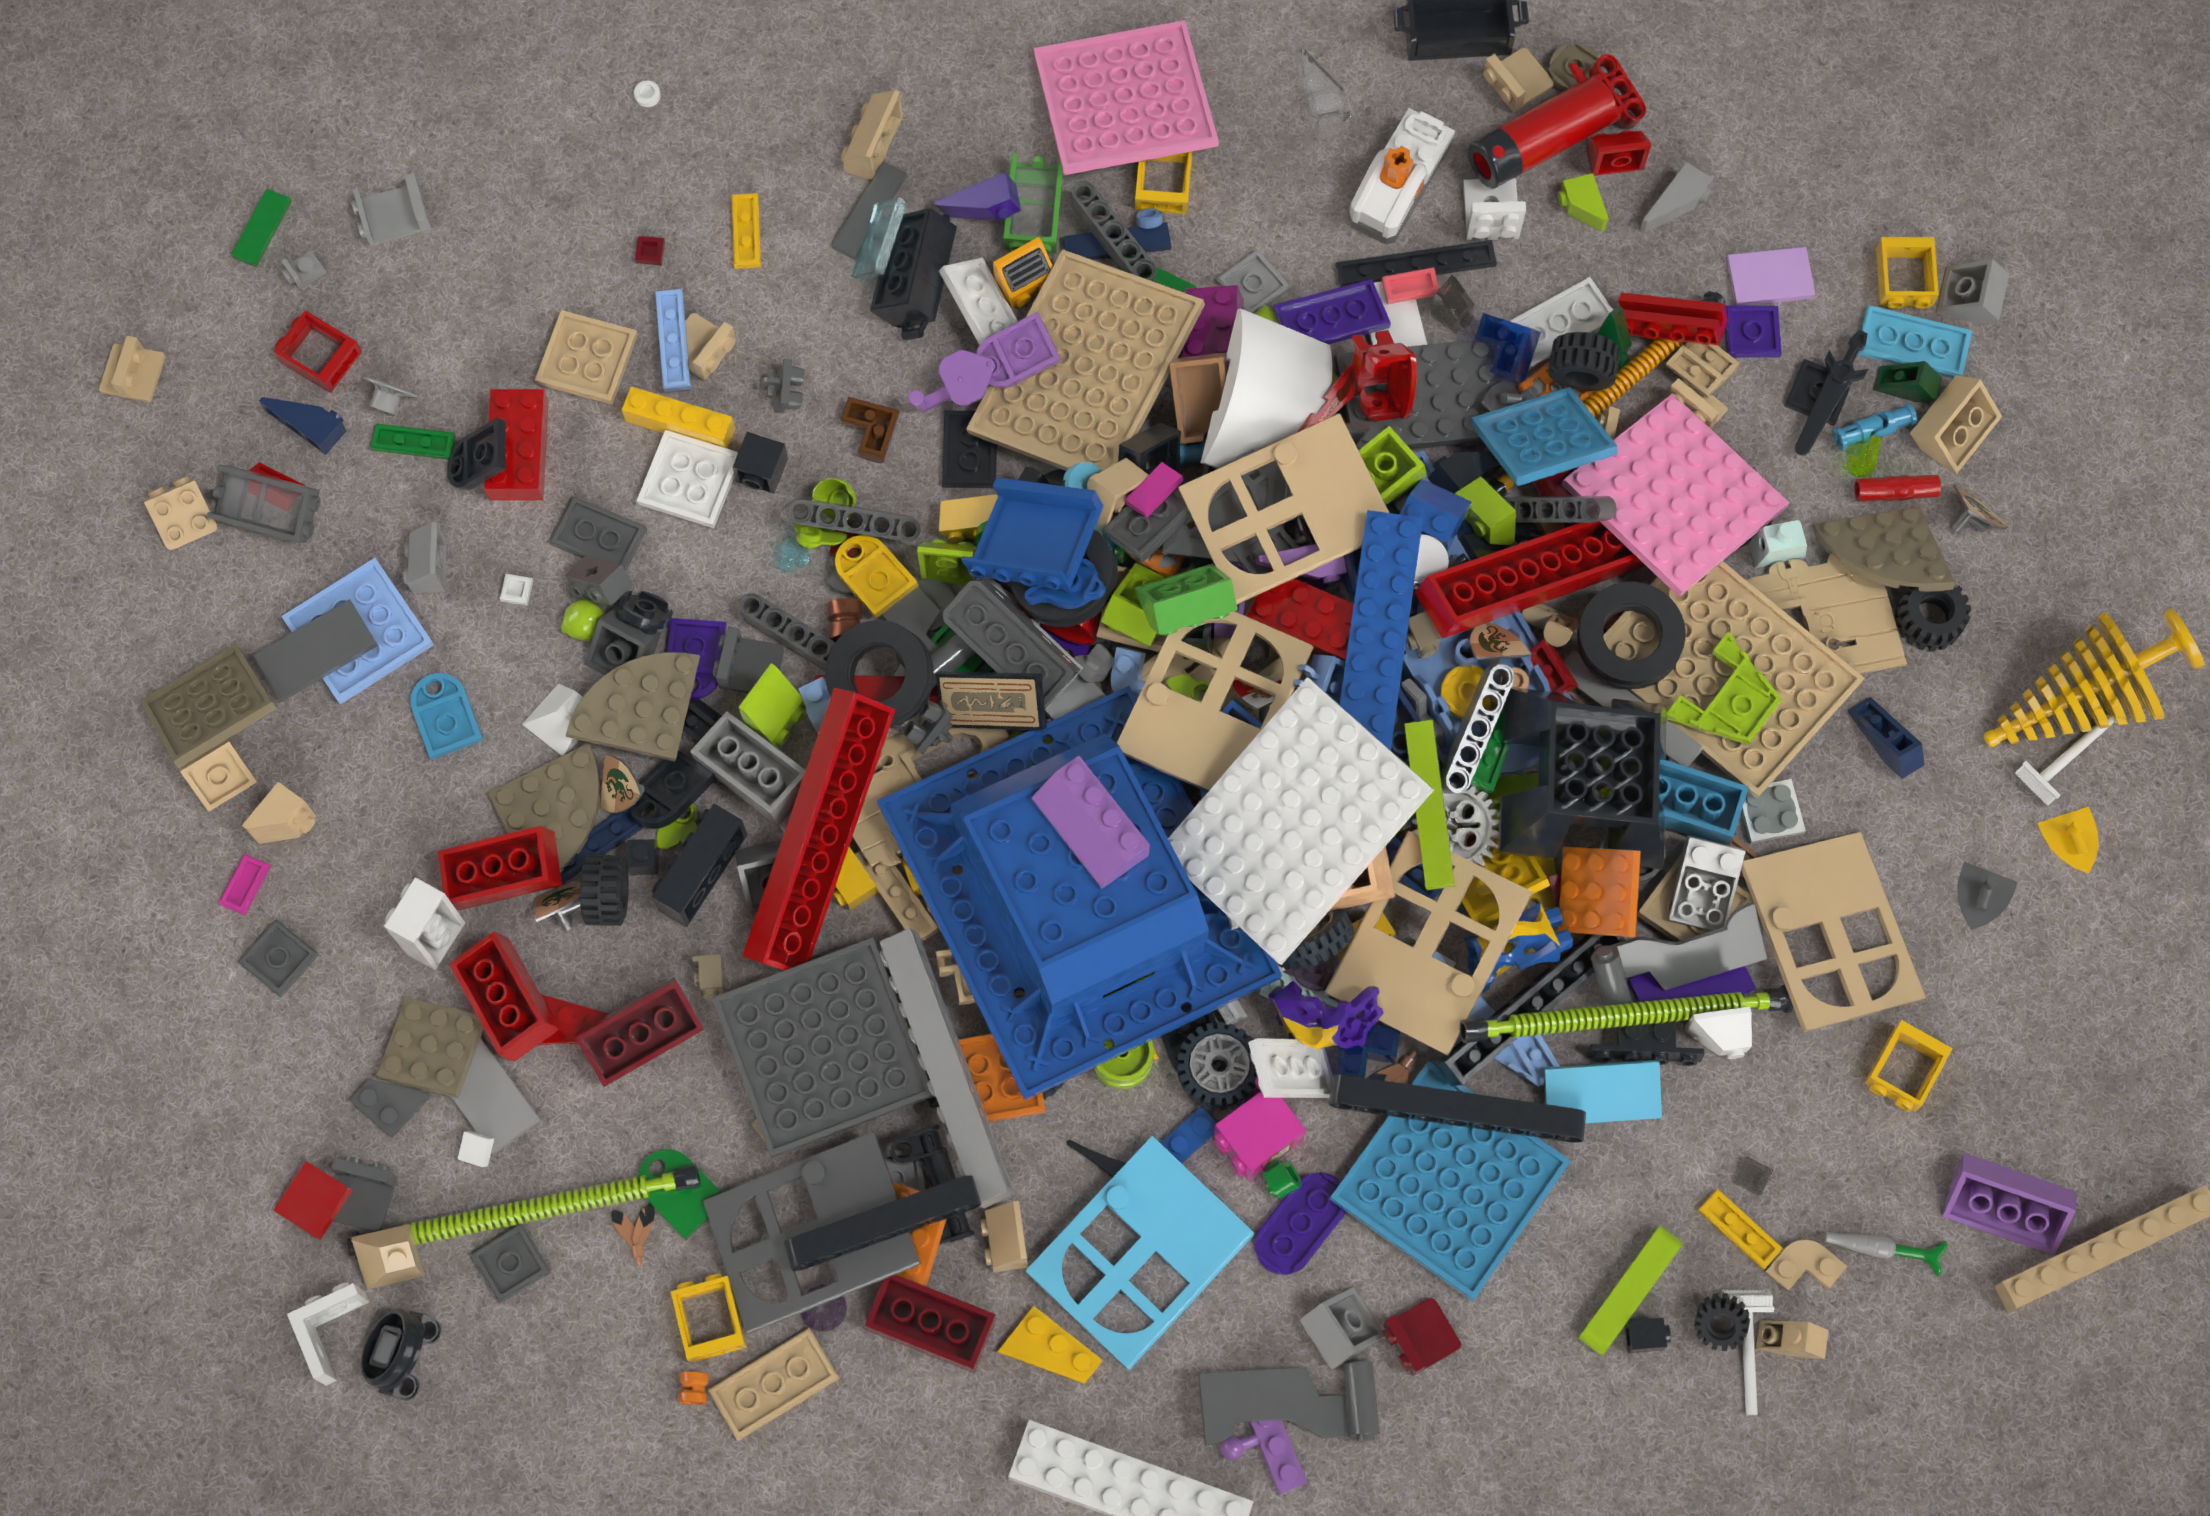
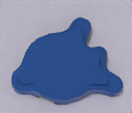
M1083 558L1070 590L1061 588L1053 590L1046 586L1034 585L1025 592V599L1030 605L1043 602L1053 604L1059 608L1074 609L1087 604L1091 600L1101 598L1106 589L1094 565L1089 560Z

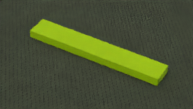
M1433 720L1406 723L1405 732L1410 769L1434 789L1430 796L1416 810L1426 890L1454 887L1455 881Z

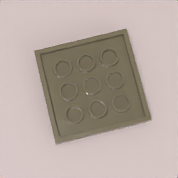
M237 643L140 700L178 768L192 762L198 756L217 747L223 741L240 733L246 727L265 718L276 710L275 705Z

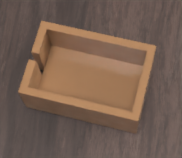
M1227 352L1176 358L1169 363L1177 427L1181 431L1180 444L1201 442L1206 439L1213 411L1219 410L1229 368L1228 361H1226Z

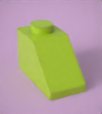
M1593 173L1563 180L1557 196L1560 206H1565L1567 215L1599 231L1606 230L1609 218Z

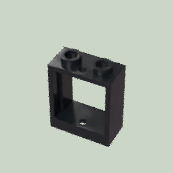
M1159 422L1119 444L1118 462L1127 458L1148 475L1162 462L1178 473L1181 431ZM1154 450L1153 467L1146 470L1147 453Z

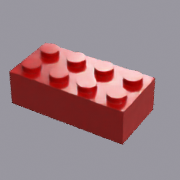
M490 389L488 423L496 418L506 421V470L485 481L484 490L490 501L544 500L549 400L544 389Z
M1297 579L1289 580L1257 595L1246 617L1312 645L1314 648L1311 654L1334 656L1346 661L1353 603Z
M543 826L437 851L443 893H445L455 909L459 911L562 886L555 831Z
M493 931L449 963L500 1056L515 1062L560 1029L509 938Z

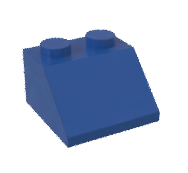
M1421 479L1408 496L1399 515L1423 518L1421 534L1436 538L1448 551L1472 502Z

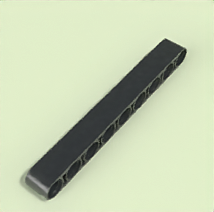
M1333 1075L1331 1081L1329 1106L1337 1109L1564 1142L1580 1143L1584 1141L1586 1112L1580 1109L1348 1075Z

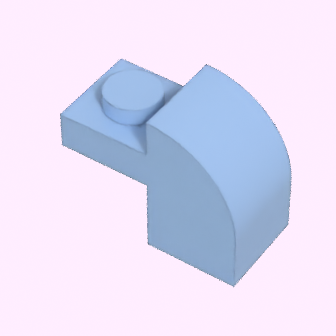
M824 677L798 688L806 705V712L817 733H819L830 701Z

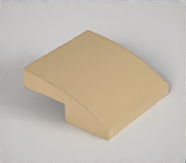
M1687 342L1668 360L1666 366L1708 398L1728 379L1740 363L1718 345H1702L1700 343Z

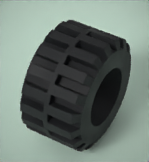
M1570 332L1559 335L1553 340L1548 369L1549 377L1556 383L1574 390L1598 391L1613 386L1616 381L1620 348L1609 338L1594 333Z
M1959 585L1954 587L1953 590L1919 591V587L1909 586L1895 611V617H1898L1896 626L1897 628L1902 627L1899 634L1902 638L1907 635L1909 637L1907 643L1911 646L1914 642L1919 644L1917 649L1923 650L1926 646L1929 647V651H1935L1938 646L1940 650L1946 649L1949 644L1952 645L1959 638L1971 616L1968 614L1971 612V605H1966L1969 600L1967 594H1961L1963 589ZM1932 603L1939 606L1946 615V623L1935 624L1929 622L1922 616L1919 605Z
M587 855L582 866L580 879L582 918L586 925L621 926L626 918L629 896V876L625 858L623 855Z

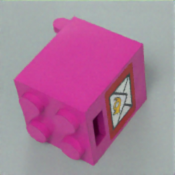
M1258 1077L1255 1080L1256 1089L1253 1092L1255 1096L1215 1125V1140L1213 1141L1222 1155L1227 1153L1232 1160L1230 1165L1239 1178L1245 1176L1248 1181L1262 1172L1265 1166L1278 1160L1303 1142L1306 1133L1304 1126L1282 1098H1264L1263 1092L1259 1088Z

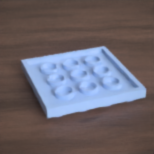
M373 558L281 616L291 632H294L349 599L353 603L378 646L323 678L340 705L434 646L432 640L376 558Z

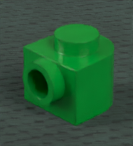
M1278 1159L1264 1167L1266 1172L1262 1175L1266 1180L1264 1182L1265 1187L1272 1196L1276 1195L1278 1198H1283L1301 1187L1300 1177L1291 1161L1280 1163Z

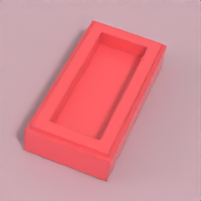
M1434 268L1382 277L1387 305L1437 296L1440 293Z

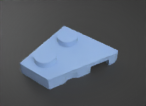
M1541 1034L1538 1036H1519L1494 1058L1537 1087L1544 1085V1068L1560 1067Z

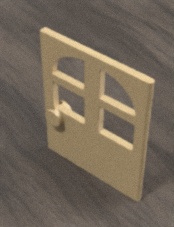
M1340 414L1178 487L1215 566L1232 579L1236 604L1362 548L1367 510L1389 513ZM1276 460V464L1293 496L1257 511L1241 476ZM1230 481L1247 517L1212 532L1208 517L1211 500L1217 490ZM1302 515L1319 551L1284 566L1267 530ZM1257 536L1273 572L1267 574L1244 572L1232 565L1223 555L1222 551Z
M1235 611L1230 612L1225 618H1211L1203 621V624L1226 623L1236 626L1222 659L1182 642L1185 635L1196 627L1186 626L1177 629L1176 633L1167 636L1117 741L1125 756L1207 792L1210 791L1291 697L1296 687L1293 685L1294 679L1299 680L1303 672L1298 670L1299 665H1306L1314 648L1306 642ZM1255 635L1269 643L1277 652L1283 666V680L1281 684L1240 667ZM1175 653L1216 670L1201 703L1168 689L1164 684H1161ZM1234 679L1275 696L1261 729L1220 711Z
M1408 831L1389 867L1394 894L1431 912L1414 947H1411L1376 929L1375 926L1389 899L1371 902L1325 993L1340 1001L1351 1002L1366 987H1378L1380 992L1377 996V1005L1384 1012L1378 1019L1379 1021L1449 1056L1460 1035V1021L1469 1018L1533 892L1451 852L1452 866L1455 867L1453 870L1455 886L1444 888L1436 902L1398 883L1408 870L1423 864L1419 835ZM1473 877L1484 882L1497 900L1499 923L1496 931L1456 912ZM1450 922L1490 942L1472 977L1433 958Z
M1861 832L1743 861L1741 871L1803 1032L1926 999ZM1875 909L1889 944L1853 953L1840 918ZM1819 924L1832 959L1796 968L1783 933ZM1894 956L1896 964L1894 982L1885 995L1872 1001L1858 965ZM1837 971L1850 1006L1838 1007L1818 1000L1805 988L1802 980Z

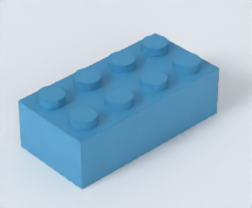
M1660 760L1659 798L1665 812V827L1697 838L1730 845L1749 786L1667 760Z

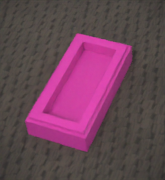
M1161 462L1125 499L1126 504L1147 518L1183 482V477Z
M244 854L218 904L245 916L271 866Z

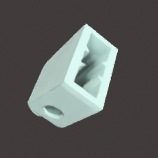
M1795 520L1761 528L1751 539L1749 547L1755 568L1773 565L1779 561L1787 562L1790 559H1805L1807 543L1801 522Z

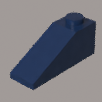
M262 397L259 400L264 411L325 455L346 432L342 424L343 418L333 410L328 412L321 406Z
M1871 697L1848 710L1852 719L1883 762L1901 779L1925 765L1922 743Z

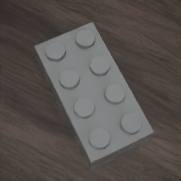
M726 711L690 753L694 760L711 771L720 783L779 826L792 812L806 770Z

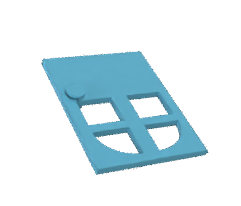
M1151 1136L1025 1272L1126 1369L1130 1370L1255 1233L1160 1142ZM1106 1206L1113 1210L1140 1236L1138 1241L1114 1266L1080 1235ZM1071 1243L1105 1275L1079 1304L1068 1293L1062 1275L1063 1258ZM1155 1252L1189 1283L1163 1313L1129 1281ZM1121 1290L1153 1323L1139 1332L1118 1333L1106 1329L1094 1321L1093 1318Z

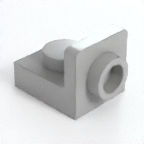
M311 250L291 263L286 258L281 260L285 268L281 271L290 285L295 283L299 290L326 274L325 269Z
M1096 644L1089 655L1075 656L1074 660L1083 667L1079 675L1088 683L1102 682L1111 672L1115 656L1102 644Z

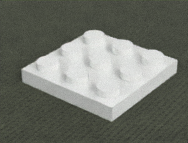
M665 430L637 498L638 505L714 528L735 477L732 467L738 452Z

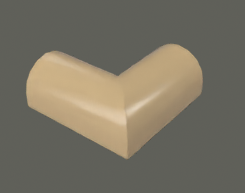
M1543 603L1527 608L1522 612L1526 623L1543 630L1546 641L1556 647L1563 646L1570 640L1580 622L1578 619Z

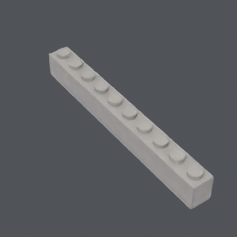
M909 928L880 941L883 950L880 952L881 960L890 969L892 975L889 977L891 987L895 993L899 994L901 1002L898 1004L903 1017L905 1019L908 1018L911 1027L908 1029V1033L912 1042L915 1045L917 1044L919 1048L918 1061L924 1071L927 1070L930 1078L927 1081V1085L932 1096L938 1100L939 1107H937V1113L940 1120L946 1123L949 1130L946 1136L950 1147L953 1150L956 1149L959 1158L956 1164L962 1176H973L982 1203L980 1207L982 1208L1016 1195L919 933Z

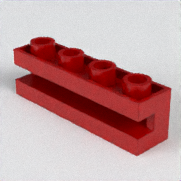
M1621 292L1618 299L1619 306L1624 312L1630 336L1719 346L1728 322L1725 303Z

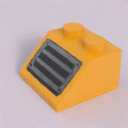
M1037 237L994 261V279L1011 309L1016 306L1023 307L1032 300V297L1039 294L1053 268L1041 239Z

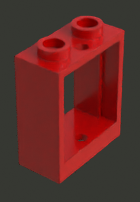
M305 310L301 316L294 319L288 333L277 341L273 352L280 363L331 393L360 356L362 350L356 340ZM312 329L340 346L319 374L291 358Z

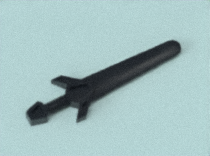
M1858 330L1848 342L1849 349L1843 360L1836 361L1830 350L1828 351L1824 359L1828 376L1795 445V452L1798 455L1805 456L1810 452L1848 385L1864 379L1868 369L1855 371L1853 362L1859 351H1863L1866 346L1867 333Z

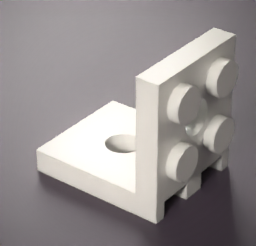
M1516 178L1495 189L1486 187L1479 179L1463 180L1466 240H1472L1473 237L1487 238V240H1498V237L1519 239L1526 213V202L1517 201ZM1491 199V200H1494V201H1496V202H1485V201Z
M354 1283L340 1284L332 1289L333 1293L325 1297L321 1295L312 1297L305 1301V1306L287 1314L313 1379L326 1386L337 1381L316 1327L369 1303L366 1292Z

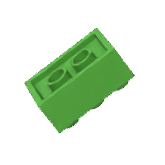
M1213 564L1135 588L1136 595L1150 627L1159 635H1171L1176 633L1177 629L1186 626L1196 627L1203 624V621L1211 618H1225L1230 612L1238 610L1232 579Z

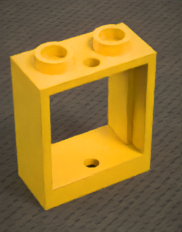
M1192 151L1148 159L1149 161L1185 163L1182 193L1143 190L1146 160L1139 161L1135 210L1155 208L1165 213L1187 214Z
M1881 237L1876 247L1880 306H1888L1891 309H1899L1903 306H1915L1917 309H1926L1933 306L1939 296L1935 238ZM1887 258H1923L1925 291H1889Z
M1901 1020L1894 1027L1865 1084L1870 1086L1869 1089L1874 1094L1880 1097L1888 1096L1895 1100V1105L1900 1109L1916 1112L1922 1107L1953 1048ZM1897 1040L1935 1060L1915 1098L1878 1077Z
M721 1273L706 1277V1282L695 1285L693 1281L677 1285V1290L671 1291L682 1342L689 1363L747 1348L728 1276L723 1277ZM724 1289L735 1334L693 1345L683 1300Z

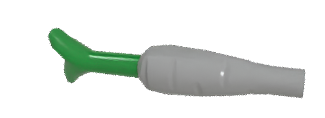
M1828 1231L1824 1234L1825 1243L1835 1244L1876 1258L1889 1259L1896 1255L1923 1260L1938 1277L1941 1275L1942 1270L1939 1260L1948 1246L1947 1241H1944L1933 1248L1922 1249L1896 1244L1892 1238L1883 1235L1834 1233Z

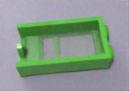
M1012 153L1010 178L1017 185L1022 211L1012 214L1009 218H1005L1004 249L1012 252L1039 237L1048 255L1050 253H1057L1064 180L1060 158L1058 166H1045L1044 159L1040 156L1033 158V165L1018 164L1017 153Z

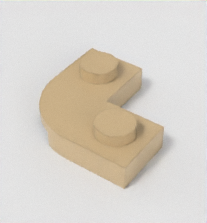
M1799 1240L1784 1248L1764 1273L1786 1292L1791 1289L1805 1271L1825 1288L1829 1289L1848 1266L1821 1244L1811 1240Z

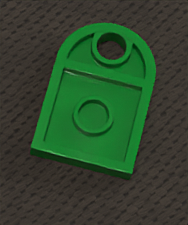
M672 1149L659 1150L644 1160L639 1169L638 1178L640 1181V1176L645 1175L647 1180L662 1177V1175L653 1176L650 1174V1166L655 1161L665 1163L666 1168L663 1174L674 1172V1169L683 1168L684 1166L694 1165V1163L679 1151ZM699 1169L701 1187L679 1191L676 1189L668 1191L659 1189L649 1191V1197L646 1198L685 1240L708 1219L703 1201L722 1193Z

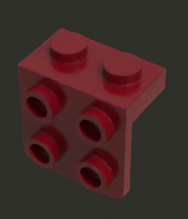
M1428 1298L1399 1316L1394 1315L1383 1324L1385 1329L1382 1332L1390 1346L1395 1345L1400 1354L1397 1357L1401 1366L1406 1372L1410 1371L1412 1376L1417 1375L1461 1348L1459 1338L1434 1298Z

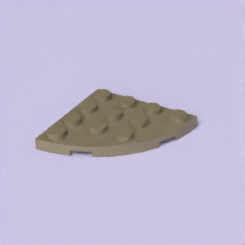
M1920 507L1814 524L1815 536L1822 547L1828 553L1832 552L1842 561V566L1865 579L1893 588H1899V585L1919 587V591L1954 589L1955 581Z
M675 652L657 653L628 661L616 667L597 681L584 695L570 719L566 737L675 762L700 655Z
M587 743L488 793L508 834L537 826H543L555 831L560 873L565 870L564 867L573 857L581 852L588 840L590 831L595 825L600 804V775L597 761L590 744Z

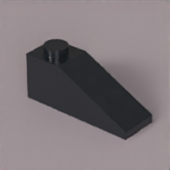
M1491 451L1457 452L1449 458L1443 456L1433 464L1434 471L1428 479L1434 485L1455 494L1480 476L1486 479L1500 470L1502 466Z

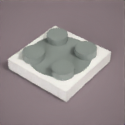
M1792 779L1772 782L1757 799L1747 792L1741 812L1750 844L1805 833L1806 830Z

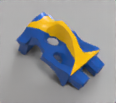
M1538 903L1522 913L1508 940L1509 943H1512L1513 949L1508 953L1502 952L1482 993L1490 989V985L1495 980L1494 974L1503 966L1516 965L1521 970L1541 962H1559L1560 953L1572 947L1573 939L1567 929L1554 933L1552 929L1562 925L1563 922L1558 907L1544 910L1541 903ZM1498 924L1492 930L1496 931ZM1468 936L1464 938L1468 953V968L1473 976L1490 942L1481 937ZM1531 948L1536 951L1531 955L1524 953L1527 949Z

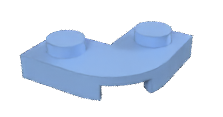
M1116 647L1111 673L1113 692L1130 686L1136 699H1138L1146 682L1141 680L1146 653L1125 647Z

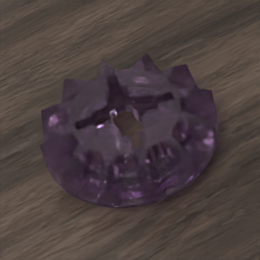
M821 1284L819 1286L810 1288L806 1294L816 1291L828 1285ZM839 1297L831 1302V1305L828 1307L830 1318L824 1315L823 1312L814 1314L819 1308L818 1306L802 1312L801 1316L806 1325L813 1330L820 1332L833 1330L843 1322L846 1316L847 1303L845 1297Z

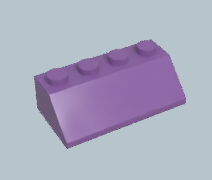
M1077 756L1057 770L1032 797L1033 802L1101 889L1149 856V843L1080 756Z
M1963 1153L1953 1176L1942 1217L2055 1255L2076 1212V1191Z

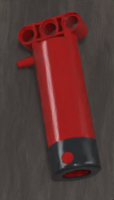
M1611 54L1601 55L1590 67L1588 79L1576 62L1571 63L1569 68L1578 83L1577 85L1471 142L1468 147V158L1478 179L1486 187L1495 189L1615 122L1624 129L1634 128L1645 116L1646 105L1618 60ZM1600 67L1605 68L1608 73L1603 72ZM1613 88L1618 89L1621 95L1617 94ZM1627 110L1632 111L1635 117L1630 116Z

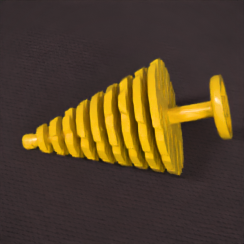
M2172 607L2163 612V620L2170 636L2137 654H2134L2112 618L2108 616L2107 612L2103 611L2097 617L2103 637L2092 624L2084 630L2093 654L2080 637L2072 644L2088 680L2085 679L2072 655L2066 650L2060 655V660L2073 688H2070L2062 672L2053 662L2047 668V671L2059 695L2055 697L2046 680L2040 676L2035 681V685L2044 704L2040 705L2028 688L2022 695L2030 711L2024 714L2022 708L2015 701L2010 707L2015 720L2009 722L2003 714L1998 719L2000 727L1985 732L1984 740L1990 747L1997 746L2005 739H2008L2010 744L2020 743L2016 733L2021 730L2028 740H2038L2032 728V725L2036 723L2046 738L2055 737L2054 730L2047 719L2051 715L2064 735L2074 734L2063 711L2066 708L2082 732L2092 731L2090 723L2079 703L2081 700L2096 725L2100 729L2108 728L2110 725L2095 693L2099 696L2103 706L2117 725L2128 724L2120 702L2136 723L2146 722V716L2141 704L2154 720L2164 719L2161 704L2143 669L2177 651H2180L2186 662L2194 669L2203 667L2204 660L2186 625Z

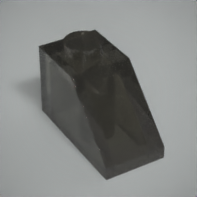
M1451 275L1436 292L1431 316L1457 334L1461 328L1467 329L1472 323L1475 304L1455 276Z

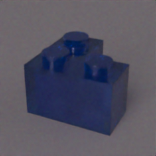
M1483 313L1475 339L1498 346L1490 369L1491 373L1523 382L1529 371L1541 332Z
M1373 1025L1368 1031L1365 1045L1362 1047L1358 1045L1346 1049L1339 1047L1335 1075L1365 1078L1367 1060L1394 1064L1397 1058L1400 1031L1391 1027Z

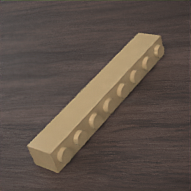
M2204 1185L2006 1279L1994 1287L2008 1313L2209 1218L2210 1191L2207 1185Z

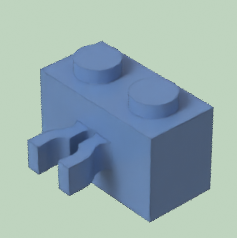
M1314 654L1310 667L1302 664L1299 665L1298 670L1303 671L1306 678L1311 679L1335 702L1340 703L1345 661L1334 656ZM1294 679L1293 685L1299 687L1304 681Z

